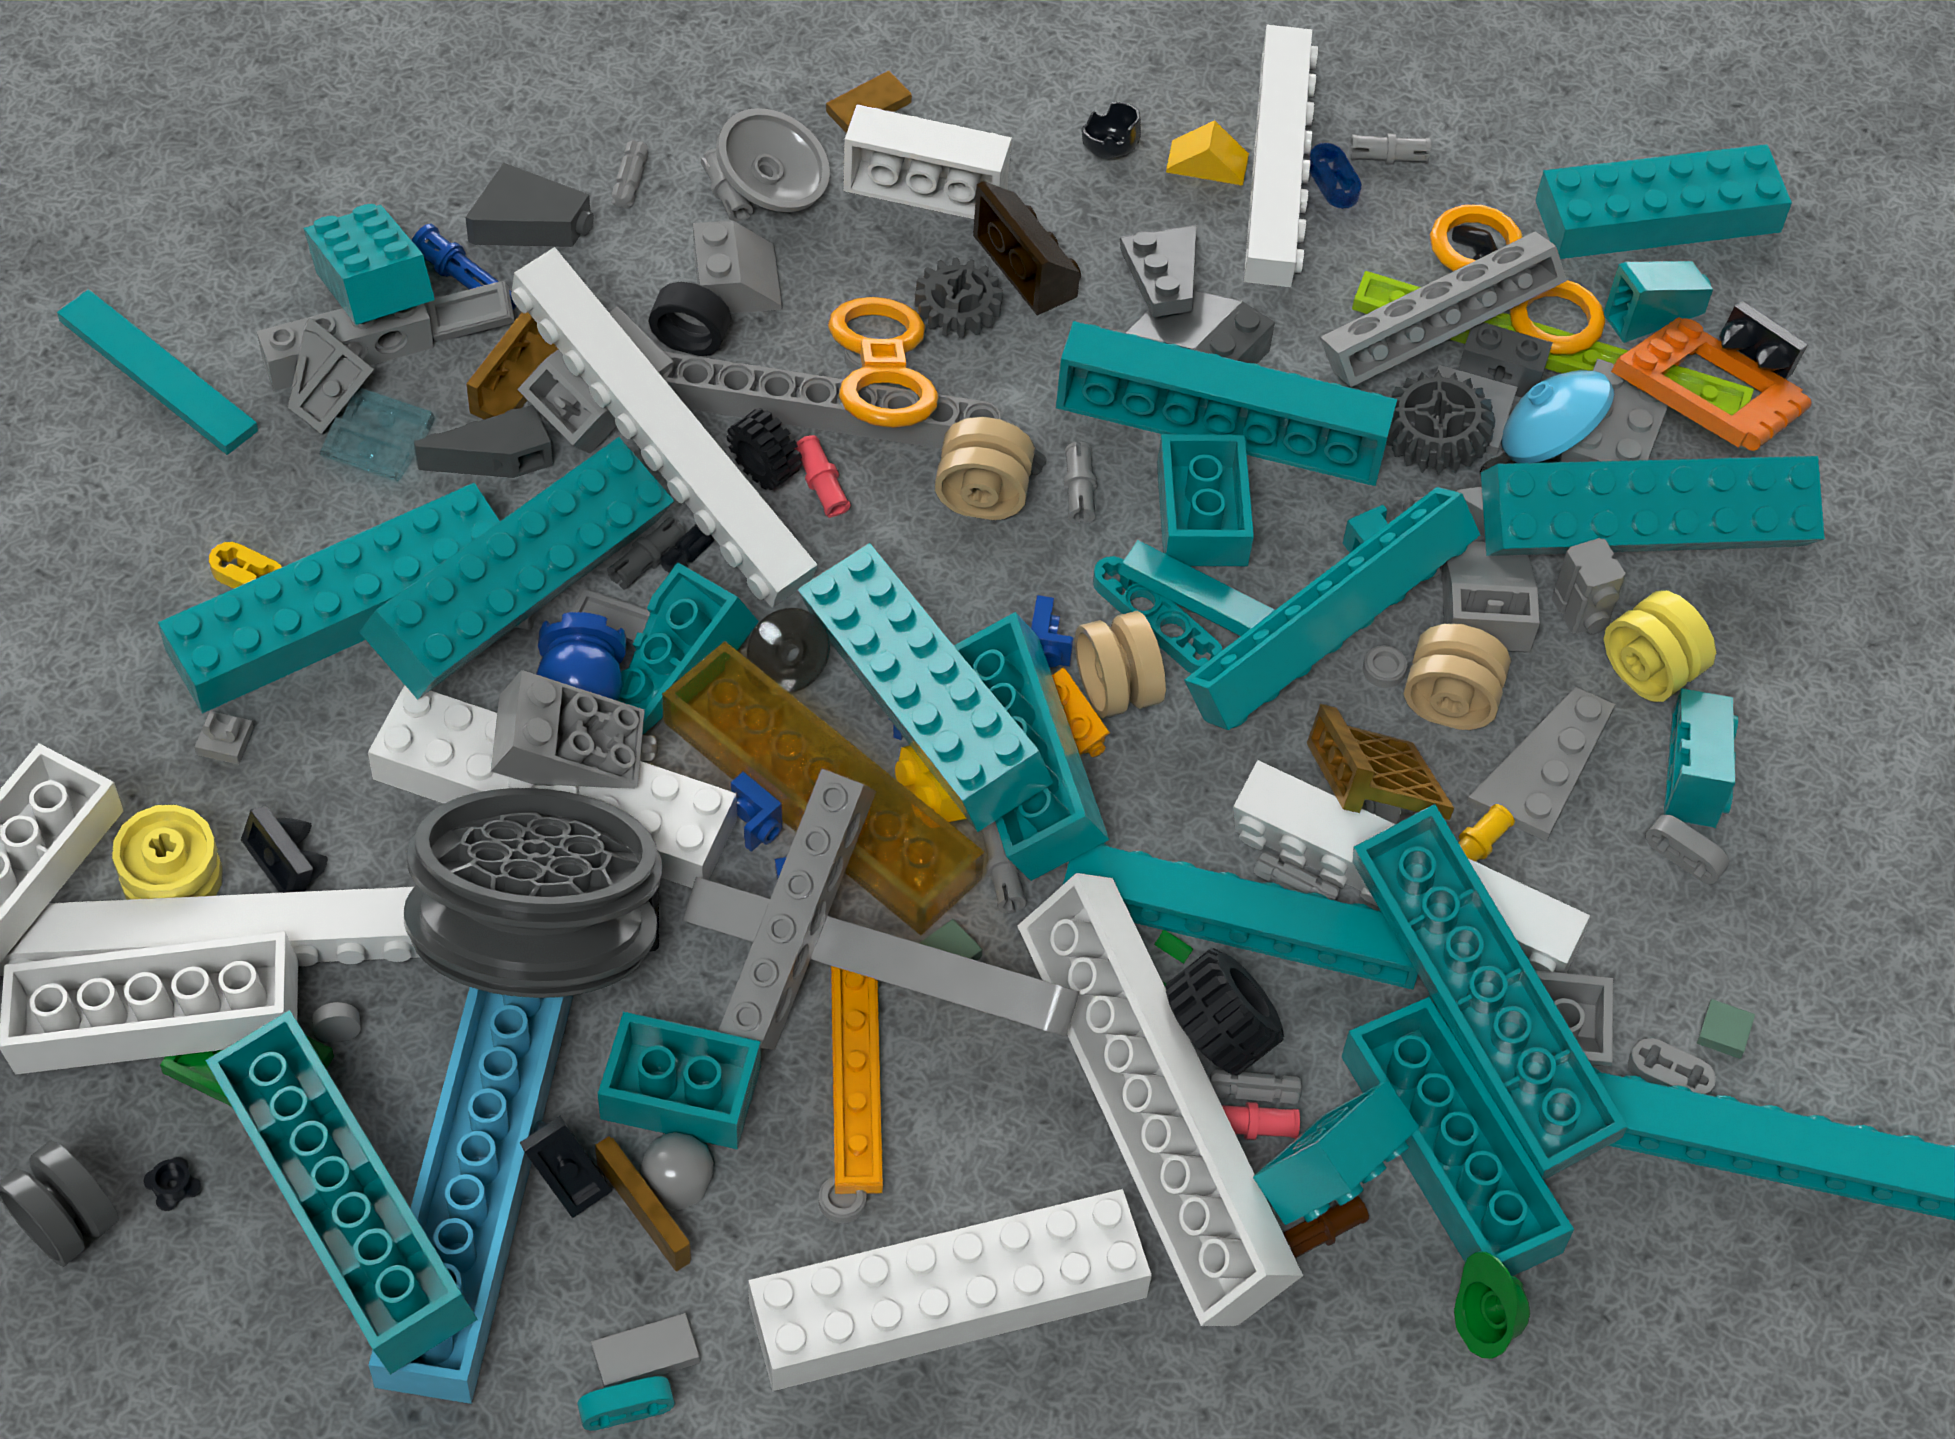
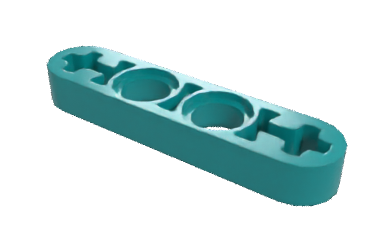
M1110 556L1097 562L1093 574L1095 590L1121 614L1133 611L1143 613L1151 625L1158 646L1187 672L1192 674L1209 661L1204 657L1199 660L1195 659L1196 652L1200 655L1208 652L1211 654L1210 659H1212L1222 651L1221 644L1173 601L1120 575L1119 581L1114 578L1108 581L1105 580V573L1110 576L1119 574L1118 571L1124 559ZM1122 588H1124V589L1126 590L1123 595H1122ZM1143 597L1149 599L1154 606L1149 610L1141 611L1131 605V601L1135 598ZM1171 623L1177 624L1183 629L1184 633L1178 637H1169L1161 631V627ZM1191 638H1193L1192 645L1189 644Z

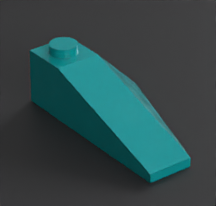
M678 562L652 595L647 607L650 615L643 633L637 632L632 644L636 650L629 668L621 672L623 687L618 701L644 709L642 734H645L727 662L759 622L737 596Z

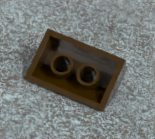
M985 181L978 183L976 186L973 236L1034 313L1038 316L1077 298L1079 280L1081 279L1080 268L1074 259L1068 258L1061 250L1054 234L1050 231L1047 232L1039 223L1032 207L1025 205L1015 192Z

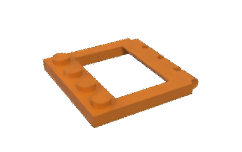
M1676 318L1617 359L1611 371L1736 447L1743 446L1751 451L1758 450L1811 407V399L1802 393L1803 389L1770 370L1760 369L1757 362L1737 350L1722 348L1720 340L1704 332L1703 327L1699 323L1688 318ZM1696 353L1762 393L1736 413L1730 415L1664 375L1670 371L1672 365L1678 366L1684 362L1688 354L1694 355Z

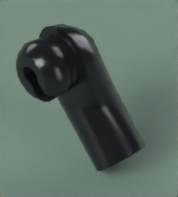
M1465 224L1457 225L1453 229L1452 240L1454 242L1473 247L1476 254L1473 260H1478L1498 250L1491 233L1487 230Z

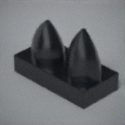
M1744 301L1734 306L1719 336L1722 348L1739 350L1757 362L1760 369L1770 370L1786 380L1795 371L1808 344Z
M265 805L250 810L241 842L279 893L306 892L308 883L318 878L324 872L328 858L315 852L299 850L296 846L309 833L312 827L311 823L293 818H275Z
M561 1116L550 1123L537 1121L534 1133L520 1142L528 1158L572 1218L612 1192L602 1173Z

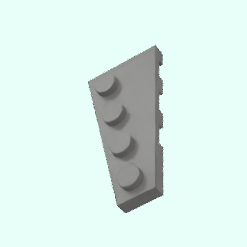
M1575 687L1468 797L1466 805L1485 814L1492 805H1502L1514 817V827L1547 841L1614 710L1615 704Z

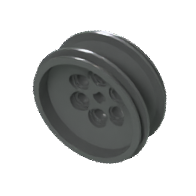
M506 788L482 791L453 799L431 811L421 821L416 833L409 842L407 867L409 874L417 885L411 890L405 901L403 912L404 926L416 953L431 968L453 981L482 991L508 996L549 998L578 995L605 988L624 979L640 966L646 954L653 946L656 938L657 918L648 900L654 895L660 885L663 867L662 860L650 832L633 816L611 804L584 795L550 789Z

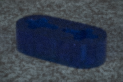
M1320 143L1314 146L1309 158V172L1323 196L1330 205L1336 208L1344 209L1354 206L1359 200L1362 184L1345 153L1340 147L1331 143ZM1332 162H1333L1332 169H1331L1328 163H1332ZM1337 182L1339 183L1342 189H1336Z

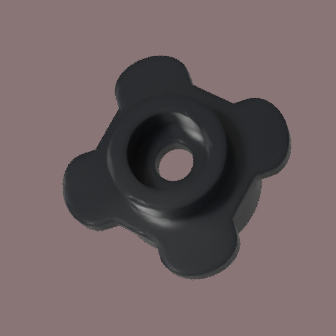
M182 1157L164 1160L144 1176V1186L146 1189L154 1192L157 1197L156 1205L160 1210L170 1211L175 1208L177 1202L186 1197H196L200 1193V1181L197 1178H192L188 1170V1162ZM170 1181L177 1182L174 1187H169L168 1183Z

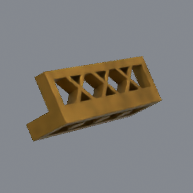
M522 312L466 383L471 414L482 419H488L504 414L511 409L522 408L527 399L517 389L547 357L558 350L554 343L550 345L542 338L537 328V322L528 312Z

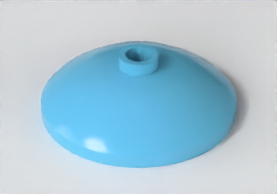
M1576 370L1550 377L1536 384L1520 399L1509 415L1501 440L1503 450L1511 460L1517 463H1536L1555 457L1570 449L1589 435L1606 416L1614 398V389L1611 382L1600 372Z

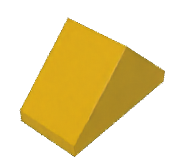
M1214 120L1172 140L1166 173L1243 186L1249 153Z

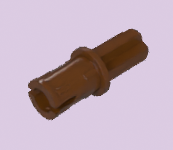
M1357 1195L1349 1202L1341 1206L1336 1204L1310 1222L1304 1221L1283 1232L1296 1259L1324 1243L1327 1246L1334 1244L1336 1241L1335 1237L1361 1223L1367 1222L1369 1220L1368 1210L1364 1202Z

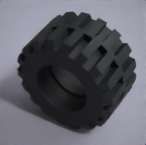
M1210 948L1166 983L1165 987L1169 1005L1183 1031L1205 1057L1230 1074L1240 1075L1284 1040V1031L1279 1015L1264 990L1240 963L1218 949Z

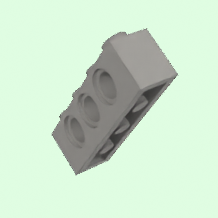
M424 304L355 325L345 310L341 308L257 331L262 361L274 392L292 387L305 323L309 318H312L368 365L434 348L430 318Z

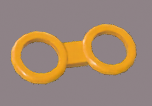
M1481 204L1461 205L1446 210L1435 220L1430 233L1432 251L1439 261L1450 270L1455 271L1476 260L1462 256L1449 244L1447 233L1453 227L1463 223L1477 222L1488 225L1500 232L1506 241V245L1523 238L1521 230L1510 217L1498 209ZM1568 280L1509 309L1511 323L1516 332L1553 342L1550 353L1554 355L1575 354L1589 349L1601 338L1606 323L1603 306L1593 293L1580 284ZM1558 296L1568 299L1580 306L1586 314L1588 326L1580 333L1571 336L1548 334L1533 324L1528 317L1527 307L1534 300L1543 297Z
M879 297L855 298L842 303L831 313L828 328L834 340L845 349L860 354L862 368L852 371L841 382L839 398L845 410L858 420L875 426L891 428L912 426L926 420L937 408L938 392L928 378L917 371L906 368L905 353L912 351L923 341L925 324L920 315L906 304ZM880 315L899 321L906 327L907 331L894 338L874 339L856 334L848 328L847 323L859 316ZM885 382L910 388L918 394L920 399L915 404L906 408L889 409L867 403L859 397L857 392L870 384Z

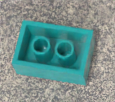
M1161 434L1157 475L1163 553L1188 566H1248L1254 534L1245 435Z
M623 1011L598 1091L600 1119L665 1134L673 1132L689 1134L701 1142L738 1149L761 1068V1043L757 1040Z
M1386 1080L1323 1114L1254 1175L1253 1179L1284 1225L1301 1217L1306 1222H1310L1326 1212L1331 1207L1329 1203L1333 1200H1336L1341 1206L1359 1195L1364 1190L1360 1183L1365 1184L1385 1171L1387 1167L1383 1161L1389 1162L1409 1148L1406 1140L1419 1126L1389 1081Z

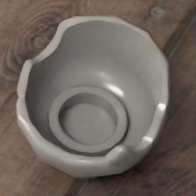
M673 1132L663 1134L650 1144L642 1159L640 1175L664 1208L681 1210L698 1203L704 1198L706 1188L712 1178V1166L714 1163L707 1145L692 1135Z

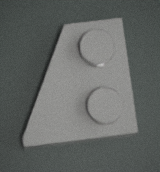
M309 318L305 323L287 408L322 434L374 369L312 318Z

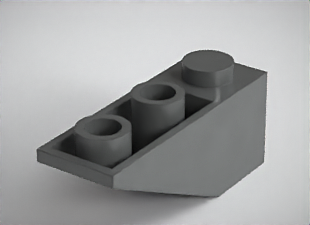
M533 405L520 409H511L501 415L481 421H473L465 426L442 433L430 434L423 439L413 441L417 467L423 471L515 478L553 466L551 441Z

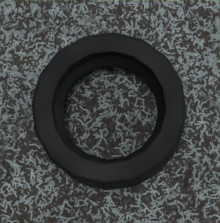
M675 282L669 283L660 289L648 322L656 338L670 349L697 356H707L720 349L732 318L726 303L710 289L695 283ZM674 312L694 317L705 326L689 323Z

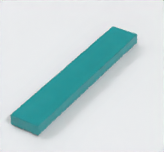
M89 289L57 312L59 321L226 455L230 454L258 432L256 421Z

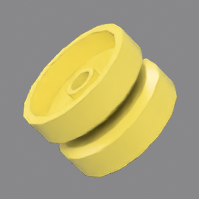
M1667 590L1655 591L1636 605L1633 610H1628L1614 620L1605 630L1604 644L1606 654L1613 669L1639 696L1652 702H1664L1683 688L1687 682L1693 681L1714 664L1716 656L1715 643L1706 621L1695 607L1684 598Z
M178 805L153 806L137 812L126 821L113 840L112 859L126 900L216 896L222 885L223 868L217 853L214 836L208 822L194 810Z

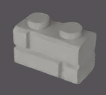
M1605 539L1591 540L1569 547V550H1567L1552 600L1558 611L1564 614L1563 619L1571 633L1580 634L1586 631L1590 634L1598 633L1609 626L1611 622L1610 617L1615 603L1620 597L1619 592L1626 573L1618 560L1612 559L1614 553Z

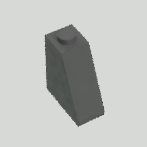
M503 162L465 218L468 242L474 245L573 247L581 234L585 236L590 231L594 215L590 212L589 194Z

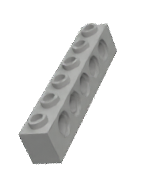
M1535 231L1320 338L1331 369L1351 388L1566 282L1567 279L1556 245Z
M821 769L718 1031L760 1041L761 1048L775 1050L876 794L875 790L859 782Z

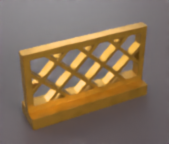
M1320 704L1307 745L1342 809L1360 813L1365 799L1415 812H1420L1435 804L1443 818L1450 820L1454 807L1413 742L1347 726L1337 708Z

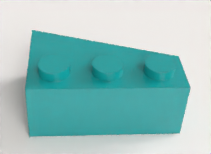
M1681 688L1672 710L1664 815L1674 816L1685 823L1716 828L1721 814H1729L1733 800V787L1735 785L1736 752L1734 751V740L1739 720L1738 716L1733 714V697Z

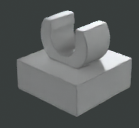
M209 711L195 745L196 755L239 765L254 730L252 720Z

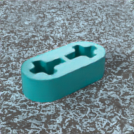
M654 1376L590 1392L582 1396L578 1400L577 1405L582 1427L589 1431H596L664 1414L674 1407L675 1402L668 1378Z

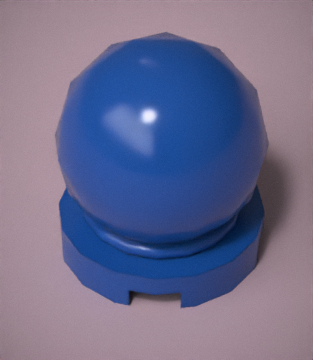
M586 612L562 614V621L553 624L546 620L539 630L538 649L542 659L536 675L618 701L623 687L619 663L622 662L626 654L627 638L625 630L621 627L616 631L606 626V617Z

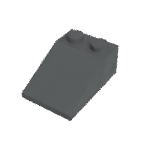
M1193 290L1192 311L1153 317L1149 310L1125 334H1134L1158 342L1176 344L1187 349L1217 354L1221 357L1245 363L1258 364L1270 351L1275 322L1243 301Z

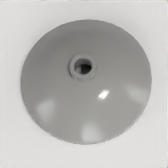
M748 109L728 119L718 135L716 155L721 171L732 187L752 203L773 211L796 212L812 206L824 193L830 177L827 155L814 134L794 118L770 109Z

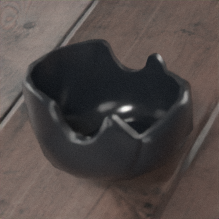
M1121 102L1111 103L1108 112L1103 115H1098L1093 111L1087 123L1081 129L1083 145L1100 158L1114 159L1128 155L1137 147L1140 141V111L1131 104Z

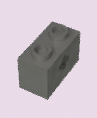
M1483 322L1470 329L1458 370L1516 386L1518 388L1515 396L1522 398L1533 386L1541 382L1553 342Z

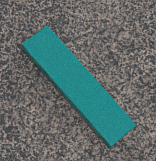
M1139 540L1136 541L1123 560L1118 571L1120 575L1239 636L1245 634L1275 611V609Z

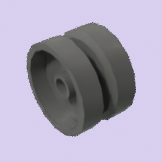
M49 1140L33 1153L29 1159L30 1168L35 1177L26 1171L15 1168L0 1180V1200L23 1231L56 1264L64 1267L85 1249L84 1239L80 1230L89 1236L99 1238L119 1221V1216L108 1196L88 1171L60 1144Z

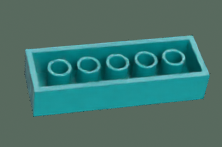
M1768 144L1543 170L1535 199L1549 240L1556 245L1560 259L1781 233L1792 204Z
M1014 612L955 644L954 647L1040 751L1054 782L995 821L1006 857L1032 881L1108 841L1109 837L1039 637Z
M1427 997L1350 1030L1341 1057L1363 1093L1388 1080L1418 1124L1419 1128L1406 1140L1409 1148L1401 1154V1157L1464 1262L1466 1263L1467 1258L1477 1251L1488 1252L1498 1258L1508 1269L1510 1275L1514 1276L1564 1253L1574 1231L1573 1226L1431 998Z

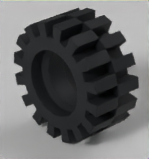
M758 408L728 428V435L726 437L727 441L731 443L729 446L731 453H735L737 456L734 458L738 465L742 464L744 467L743 472L747 475L750 474L752 480L756 483L760 482L761 488L773 490L800 470L802 462L799 460L802 457L801 453L795 450L798 447L796 441L790 440L788 436L791 434L787 428L783 430L781 427L782 422L777 417L773 419L772 413L769 411L764 412L763 409Z

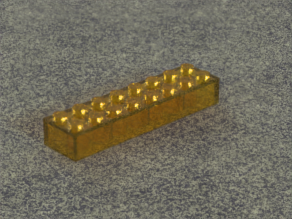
M726 641L662 693L664 723L732 780L744 771L782 803V821L795 832L798 830L821 769L859 782L875 790L876 794L845 873L920 936L982 880L985 852Z

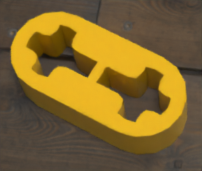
M235 542L221 543L214 547L209 554V564L213 577L220 583L233 589L257 579V577L282 568L275 560ZM234 558L237 559L238 566L228 564L225 568L222 567V561L231 562Z

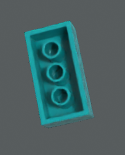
M375 204L360 205L354 208L351 214L338 218L336 216L321 217L314 221V225L303 228L317 275L355 325L435 300L422 252L381 204L377 206Z

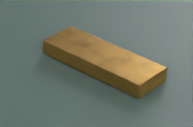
M608 1136L595 1144L597 1165L673 1269L677 1272L690 1264L689 1240L613 1137L610 1138Z

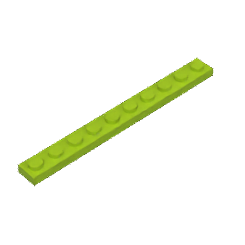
M1365 271L1355 295L1352 310L1368 314L1421 287ZM1504 312L1484 322L1516 332L1512 326L1510 314ZM1533 322L1536 327L1548 334L1555 336L1574 335L1573 333ZM1470 329L1450 338V340L1466 344ZM1597 341L1589 349L1575 354L1554 355L1549 353L1545 369L1561 374L1576 370L1593 371L1597 359L1615 364L1617 359L1629 350ZM1672 365L1670 371L1664 375L1730 415H1733L1748 404L1754 388L1676 365Z

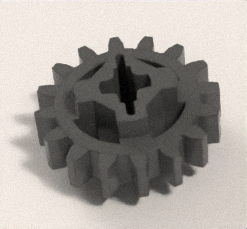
M958 257L953 258L952 265L949 266L942 260L937 261L936 271L927 267L924 269V278L917 279L914 305L919 307L918 314L921 319L928 318L929 329L936 328L939 325L943 327L942 335L947 336L951 330H957L959 338H963L965 330L968 329L975 335L980 334V324L990 328L993 326V317H999L1003 290L998 287L999 278L997 276L988 277L989 267L986 265L980 269L974 268V260L972 259L966 265H960Z

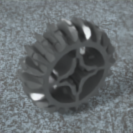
M1438 370L1434 377L1429 378L1421 372L1418 381L1407 377L1403 387H1395L1392 393V398L1397 399L1387 445L1393 446L1394 457L1404 456L1406 466L1419 463L1422 473L1427 467H1434L1439 475L1444 467H1449L1456 474L1460 468V463L1471 467L1475 457L1482 458L1486 452V447L1492 442L1494 432L1492 429L1495 427V417L1492 412L1491 399L1485 398L1483 388L1472 389L1471 378L1463 382L1458 381L1456 373L1450 378L1442 377ZM1436 415L1439 416V424H1442V428H1439L1438 426V419H1436Z

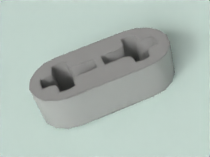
M1661 815L1646 832V839L1651 848L1705 884H1714L1729 866L1728 856L1723 849L1674 816Z
M1654 1038L1643 1039L1636 1043L1629 1056L1628 1067L1630 1073L1633 1076L1643 1078L1649 1083L1667 1087L1674 1085L1684 1086L1695 1093L1709 1096L1715 1086V1072L1708 1063ZM1648 1054L1657 1057L1653 1068H1648L1644 1065ZM1691 1074L1700 1077L1695 1089L1686 1085Z

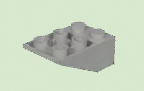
M618 306L610 311V315L658 373L663 376L675 362ZM559 349L547 357L517 389L573 446L587 453L594 451L616 427L615 417L606 406L602 408L593 400L589 392V386L580 375L575 376L569 371L564 363L563 354Z
M1471 542L1465 552L1449 559L1442 565L1444 624H1464L1475 627L1496 637L1508 651L1530 652L1540 620L1538 588L1529 556H1486L1485 542Z
M521 670L499 695L491 772L530 784L635 789L638 786L644 709Z

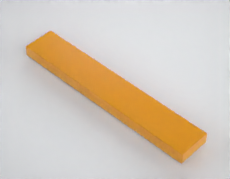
M831 966L835 1194H856V1190L866 1191V1194L882 1193L878 981L871 977Z

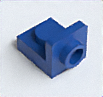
M1037 595L1031 629L1039 637L1049 667H1056L1058 665L1070 666L1073 637L1058 634L1060 616L1052 615L1054 598Z
M743 771L731 781V792L737 793V816L747 823L744 826L745 847L752 852L761 843L767 845L779 835L783 824L782 803Z

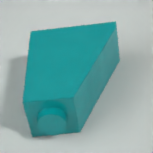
M1692 261L1623 262L1618 265L1604 315L1622 342L1626 343L1656 332L1678 317L1691 319L1705 314L1713 288L1709 279L1704 274H1701Z

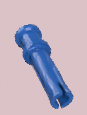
M424 225L412 238V242L422 252L424 258L434 265V269L439 275L452 276L468 289L483 286L473 277L484 285L499 282L468 259L464 248L456 242L450 243L441 236L439 229L435 225ZM509 290V292H510V298H511V304H512V310H514L517 306L515 305V303H514V301H513V299H512V296H511V292H512V291Z

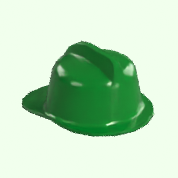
M1478 1251L1467 1258L1454 1308L1456 1328L1470 1352L1481 1358L1494 1359L1503 1354L1511 1340L1521 1335L1525 1330L1530 1318L1529 1301L1522 1282L1515 1276H1511L1508 1269L1498 1258L1488 1252Z

